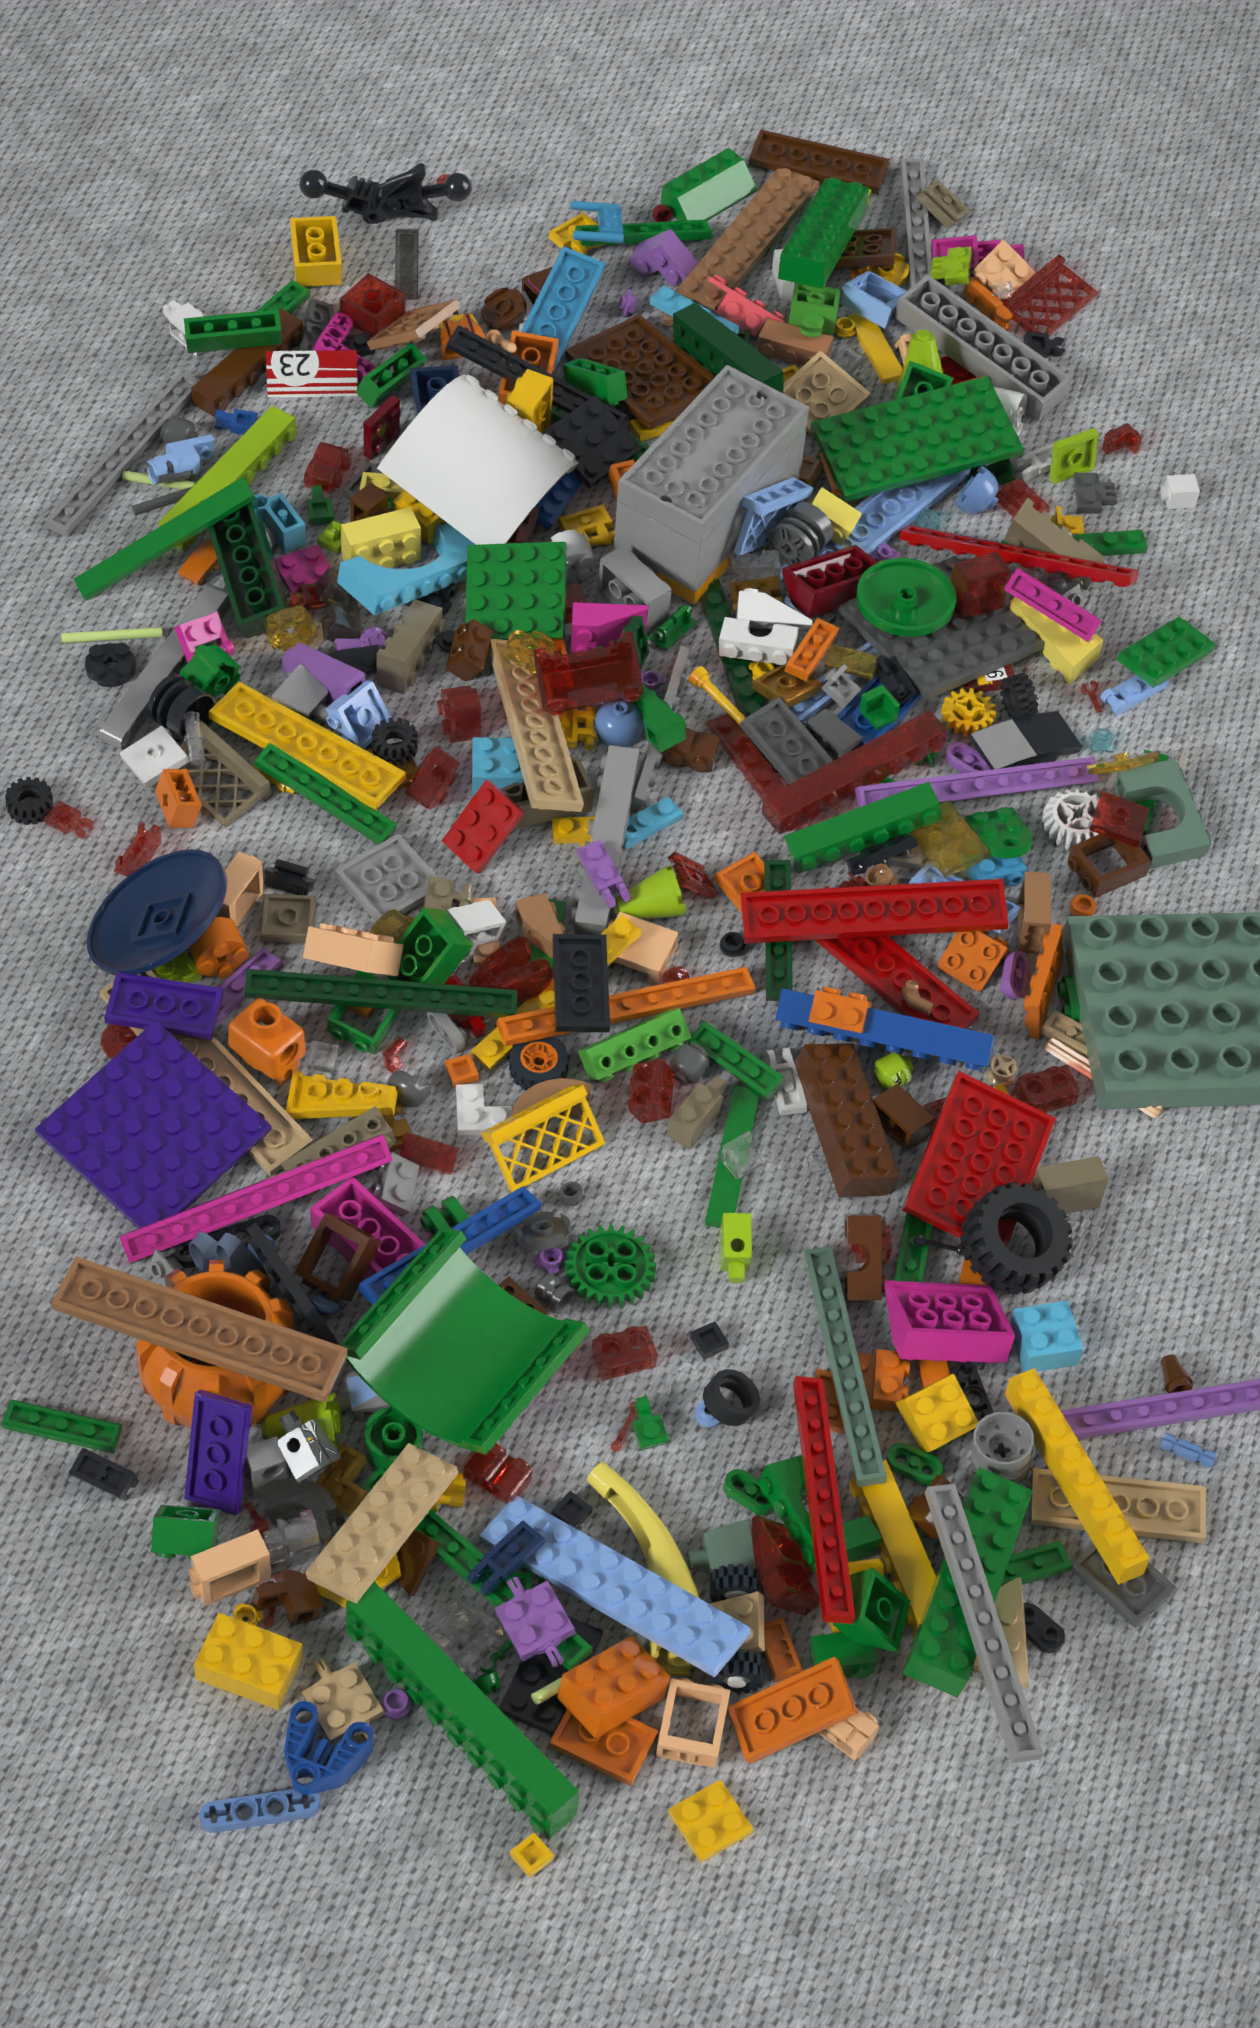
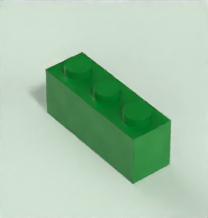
M411 342L364 376L356 393L372 409L410 381L411 368L423 367L428 359Z
M584 358L563 364L566 383L592 397L596 395L600 401L609 406H615L618 404V401L627 399L625 371Z

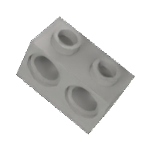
M277 1436L248 1445L245 1478L253 1499L287 1488V1477L290 1476V1469L277 1443Z

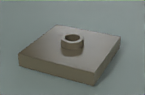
M263 894L260 942L305 943L308 927H315L316 896Z

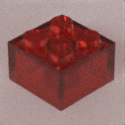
M367 273L340 298V313H344L352 319L353 327L362 332H369L370 336L374 337L405 313V293Z
M997 552L954 563L951 575V582L956 591L954 611L961 619L1004 607L1007 594L1004 588L1009 582L1011 569Z

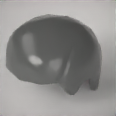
M396 1070L388 1078V1085L396 1087L398 1093L396 1102L405 1108L419 1106L431 1094L429 1084L420 1086L417 1083V1075L411 1076L405 1071Z

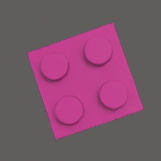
M318 544L274 559L279 576L293 599L338 584V577Z

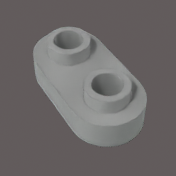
M427 1012L430 1025L453 1053H457L466 1047L467 1036L461 1027L457 1028L452 1022L450 1014Z

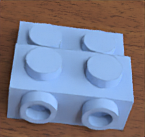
M365 681L351 694L340 696L326 708L329 715L326 717L327 723L337 730L340 737L362 749L372 742V730H375V725H380V721L383 719L387 723L388 718H391L373 681Z

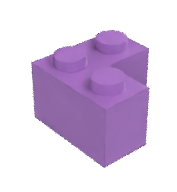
M671 229L640 242L628 260L642 277L659 271L672 287L681 284L698 264L697 260Z

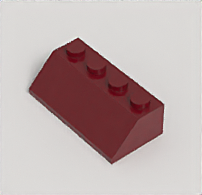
M855 544L782 568V575L792 605L804 616L811 618L838 609L840 605L856 598L861 576L868 568L878 562Z

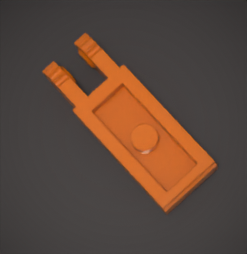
M975 277L969 278V284H965L963 294L967 302L975 305L982 314L1008 332L1010 329L1009 322L1013 316L1012 313Z

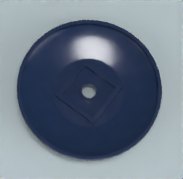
M190 849L160 856L132 872L110 892L93 917L87 935V950L91 960L100 970L108 974L116 975L117 972L136 975L155 969L181 954L206 931L222 906L227 890V876L224 867L212 854L202 850Z

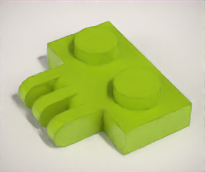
M971 247L948 249L947 256L934 257L932 259L930 276L933 279L945 278L946 286L969 284L972 260Z

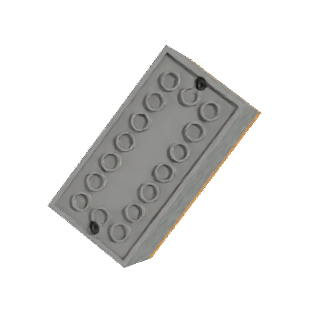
M726 365L619 479L614 550L622 545L626 547L645 566L650 567L656 576L669 585L672 589L671 593L695 605L714 578L715 580L719 578L739 556L733 552L748 510L741 506L743 497L793 477L800 480L809 407Z

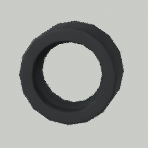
M724 1369L718 1371L703 1390L704 1404L709 1413L719 1422L729 1426L745 1424L760 1405V1395L757 1387L750 1378L737 1370ZM720 1387L733 1391L741 1400L743 1408L731 1405L721 1394Z

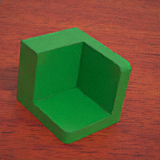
M880 685L862 694L859 711L876 730H879L897 721L900 704L883 685Z

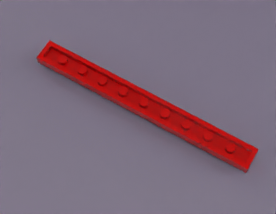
M908 525L900 531V540L908 541V544L912 546L924 544L929 545L933 550H953V553L957 555L969 553L974 554L978 559L994 558L1003 564H1012L1014 562L1021 564L1023 568H1044V571L1048 573H1058L1060 571L1068 573L1067 575L1073 578L1085 576L1090 577L1091 581L1114 582V585L1118 587H1128L1138 580L1139 570L912 525Z
M795 1376L793 1390L823 1622L852 1624L855 1619L824 1381L822 1378Z

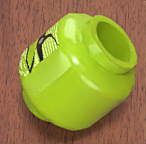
M892 1052L875 1062V1069L872 1070V1074L881 1089L885 1088L888 1090L896 1084L902 1087L909 1083L912 1079L910 1071L914 1070V1067L907 1055L903 1057L900 1053Z

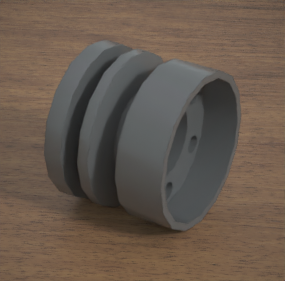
M798 502L768 533V542L774 554L783 563L790 566L814 558L833 537V527L829 518L818 507L807 502Z

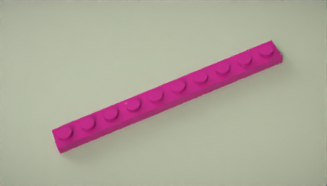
M380 1134L120 1235L119 1238L129 1263L154 1254L156 1249L162 1251L191 1240L199 1231L209 1233L391 1162L393 1159L384 1135Z

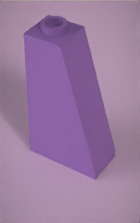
M300 642L293 648L288 649L282 656V669L286 675L289 676L299 664H302L327 688L329 693L325 704L328 706L340 696L351 694L365 682V673Z

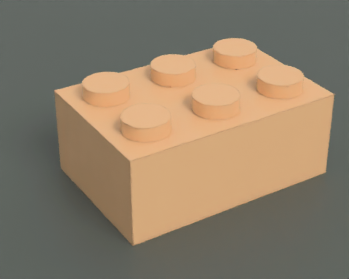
M320 923L319 928L308 927L303 958L363 972L398 976L404 945L394 943V937Z

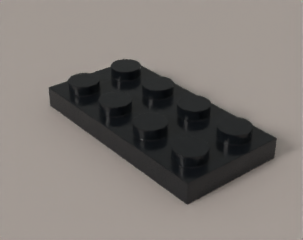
M553 934L555 1032L609 1033L610 1010L606 935Z
M568 1616L576 1633L592 1646V1653L582 1662L584 1663L592 1658L603 1636V1630ZM546 1653L535 1655L521 1662L499 1709L505 1716L553 1736L567 1708L557 1698L558 1694L538 1705L533 1702L531 1695L561 1678L569 1670L562 1664L560 1665L558 1661V1666L553 1667Z

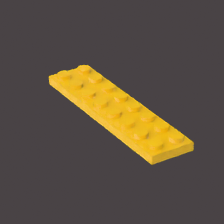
M238 682L209 710V719L264 749L269 743L275 745L375 810L406 779L405 771L241 682Z

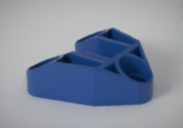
M308 1701L294 1704L290 1711L284 1746L285 1764L294 1790L300 1794L308 1795L342 1787L364 1765L373 1751L374 1735L371 1726L366 1722H354L351 1724L341 1741L338 1742L325 1767L334 1749V1745L329 1744L326 1739H318L311 1751L319 1724L317 1708ZM303 1711H308L313 1715L310 1721L304 1723L297 1721L296 1716ZM357 1732H364L369 1736L363 1743H355L351 1738ZM308 1777L313 1780L308 1784H302L297 1779Z

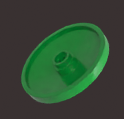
M893 558L878 562L864 572L858 583L856 599L862 615L878 629L898 636L915 637L933 633L949 622L955 610L956 591L948 576L937 567L917 559Z

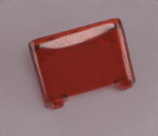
M633 631L620 633L621 640L614 644V640H610V646L564 655H560L559 650L554 651V655L547 654L545 647L533 649L543 710L552 716L563 714L564 711L623 700L627 702L638 700L644 693Z

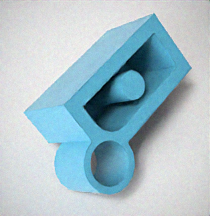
M282 493L270 498L262 494L255 495L262 521H265V525L273 531L275 541L284 553L306 545V524Z

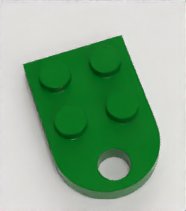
M1002 807L994 811L976 812L973 815L964 816L965 827L982 851L990 856L1015 858L1026 854L1032 847V834L1013 807Z

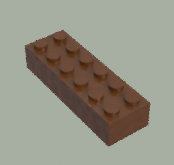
M854 1043L805 1044L794 1064L838 1197L889 1195L900 1176Z

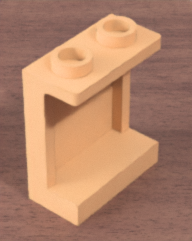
M619 912L616 919L624 914L642 930V935L613 962L648 974V983L658 985L677 948L678 932ZM613 920L610 921L608 927L614 922Z

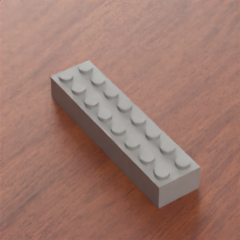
M928 274L898 299L894 318L915 333L922 329L930 331V333L934 334L937 348L976 377L988 376L993 387L1026 394V413L1037 421L1043 418L1067 396L1072 377Z

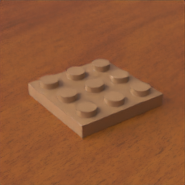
M457 299L408 310L368 340L367 344L370 350L380 348L383 351L395 344L397 347H400L410 341H413V343L420 342L426 338L425 334L427 332L438 329L440 322L451 319L454 316L453 313L460 308Z

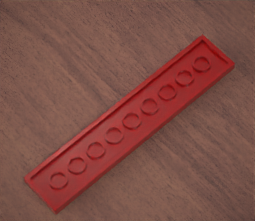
M1003 879L741 893L740 896L744 943L1008 929L1009 925Z

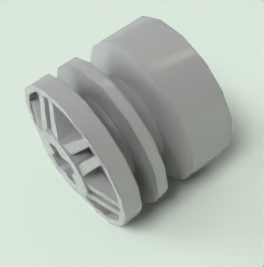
M995 1412L981 1419L973 1432L971 1468L974 1474L980 1467L1017 1484L1023 1482L1031 1469L1034 1447V1433L1030 1425L1022 1417L1010 1412Z

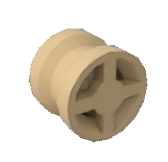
M997 1055L994 1057L988 1072L989 1082L994 1086L1003 1083L1005 1088L1012 1085L1017 1070L1016 1061L1008 1055Z

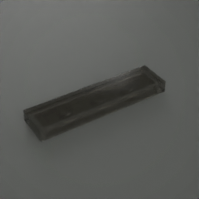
M396 229L395 299L418 300L419 229Z

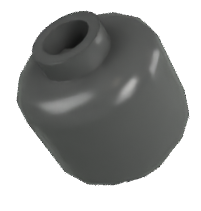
M172 416L164 421L160 436L163 437L164 444L196 438L198 437V432H195V424L178 416Z
M695 1043L681 1045L669 1063L671 1070L674 1072L672 1077L682 1084H686L687 1081L697 1083L709 1066L708 1053Z

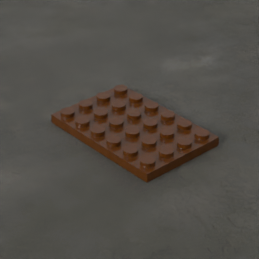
M640 314L565 350V358L568 361L584 358L625 371L627 399L618 401V403L649 430L678 417L715 378L712 373Z

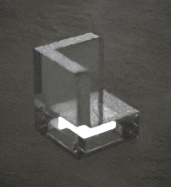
M749 1131L726 1143L722 1149L721 1161L737 1180L763 1164L762 1158L751 1147L753 1135Z

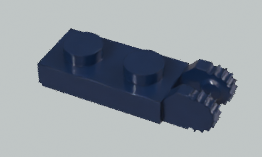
M524 1520L521 1521L481 1558V1562L472 1569L466 1580L471 1585H474L485 1576L488 1570L491 1571L493 1574L480 1588V1592L484 1596L491 1594L498 1588L501 1581L504 1582L545 1544V1538Z

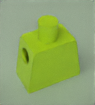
M723 1213L719 1231L721 1271H728V1281L730 1283H743L745 1281V1271H749L752 1260L751 1213Z

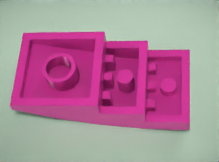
M977 235L932 240V259L934 257L947 256L948 249L971 247L972 260L969 277L971 278L974 277L971 272L998 246L1000 240L978 242ZM1024 244L1010 245L1025 261Z

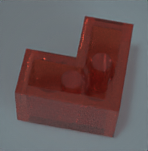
M471 685L441 689V700H437V710L439 715L444 716L442 729L444 735L448 734L450 743L473 740V737H480L481 704L477 689H471Z

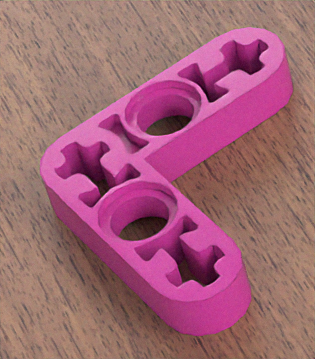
M344 313L334 314L316 341L314 351L350 350L341 343L353 326L352 319ZM357 354V380L361 382L363 377L373 371L376 366Z

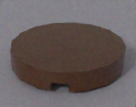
M506 287L493 291L484 300L483 308L481 307V315L484 322L491 329L502 331L515 327L526 314L527 304L524 296L517 289L513 288L512 290Z

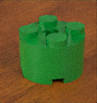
M202 644L197 647L189 663L181 669L180 675L215 698L222 693L226 695L239 682L241 675L238 673V669L241 670V666L220 646H206Z
M391 1407L378 1410L368 1419L364 1433L365 1456L374 1469L378 1470L382 1467L387 1471L408 1443L423 1450L422 1429L396 1410L391 1409Z

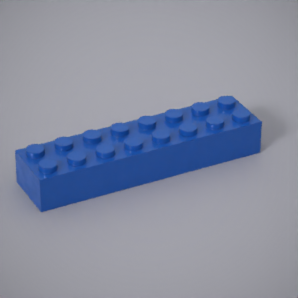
M783 988L781 990L775 1020L781 1021L780 1027L799 1031L800 1026L808 1027L807 1033L825 1037V1033L830 1032L834 1033L833 1039L851 1042L853 1037L860 1039V1045L877 1048L878 1043L887 1045V1051L903 1054L904 1049L913 1051L912 1056L930 1060V1055L939 1057L938 1062L956 1066L957 1061L966 1063L965 1068L981 1072L983 1067L989 1068L996 1039L995 1035L869 1007L863 1033H857L809 1022L814 995Z

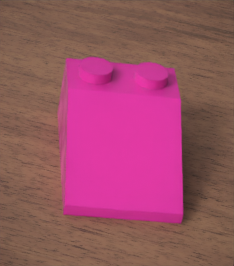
M573 602L571 657H580L599 646L608 653L615 652L617 640L623 638L624 627L629 624L633 615L643 618L646 632L648 605Z

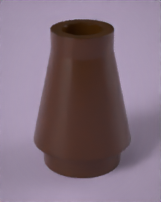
M1175 1355L1163 1357L1160 1363L1163 1369L1166 1392L1174 1393L1192 1390V1379L1179 1363Z

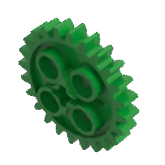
M610 1224L608 1231H604L603 1227L598 1225L597 1233H594L589 1228L587 1230V1237L579 1234L578 1243L572 1242L571 1251H567L566 1259L568 1260L565 1261L566 1279L571 1280L570 1287L572 1289L578 1288V1297L586 1294V1303L588 1304L594 1299L597 1300L598 1308L601 1307L603 1302H607L609 1309H612L613 1303L616 1302L620 1308H623L625 1300L633 1305L635 1296L643 1299L644 1291H650V1282L655 1280V1253H650L651 1245H643V1236L635 1239V1230H631L628 1234L624 1233V1226H621L618 1231H614L613 1225ZM592 1253H600L602 1255L597 1256L593 1255ZM625 1253V1254H628L629 1256H622V1255H620V1254ZM592 1277H600L601 1279L595 1280ZM625 1277V1278H628V1279H630V1280L624 1281V1280H621L620 1278Z

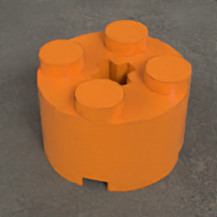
M225 917L214 918L213 923L210 924L206 931L188 947L198 972L208 977L219 976L221 979L228 978L249 957V952L238 927L232 919Z

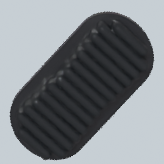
M281 859L276 860L275 867H266L264 874L266 876L264 885L295 895H308L310 889L314 887L315 880L307 877L309 873L308 867Z

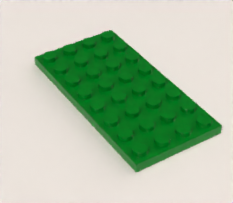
M988 376L812 421L810 429L845 502L1020 456L1024 452V447Z

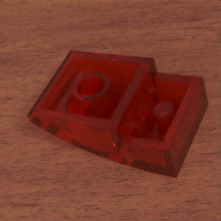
M755 1515L752 1518L753 1553L760 1581L771 1605L806 1616L820 1603V1597L808 1579L814 1574L813 1569L805 1562L801 1550L796 1542L790 1538L788 1529L784 1524Z

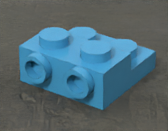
M978 844L958 848L957 854L970 880L1003 879L1004 886H1016L1023 881L1027 868L1021 856L1015 858L993 857L983 852Z

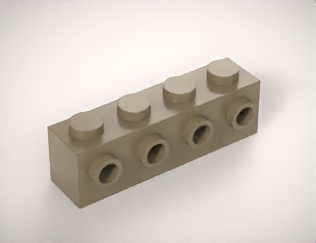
M374 1106L285 1160L281 1165L285 1172L380 1134L384 1135L389 1149L397 1141L391 1127L378 1108ZM321 1189L316 1190V1191H314V1192H311V1193H309V1194H306V1195H304V1196H301V1199H304V1198H306V1197H308V1196H314V1195H316Z

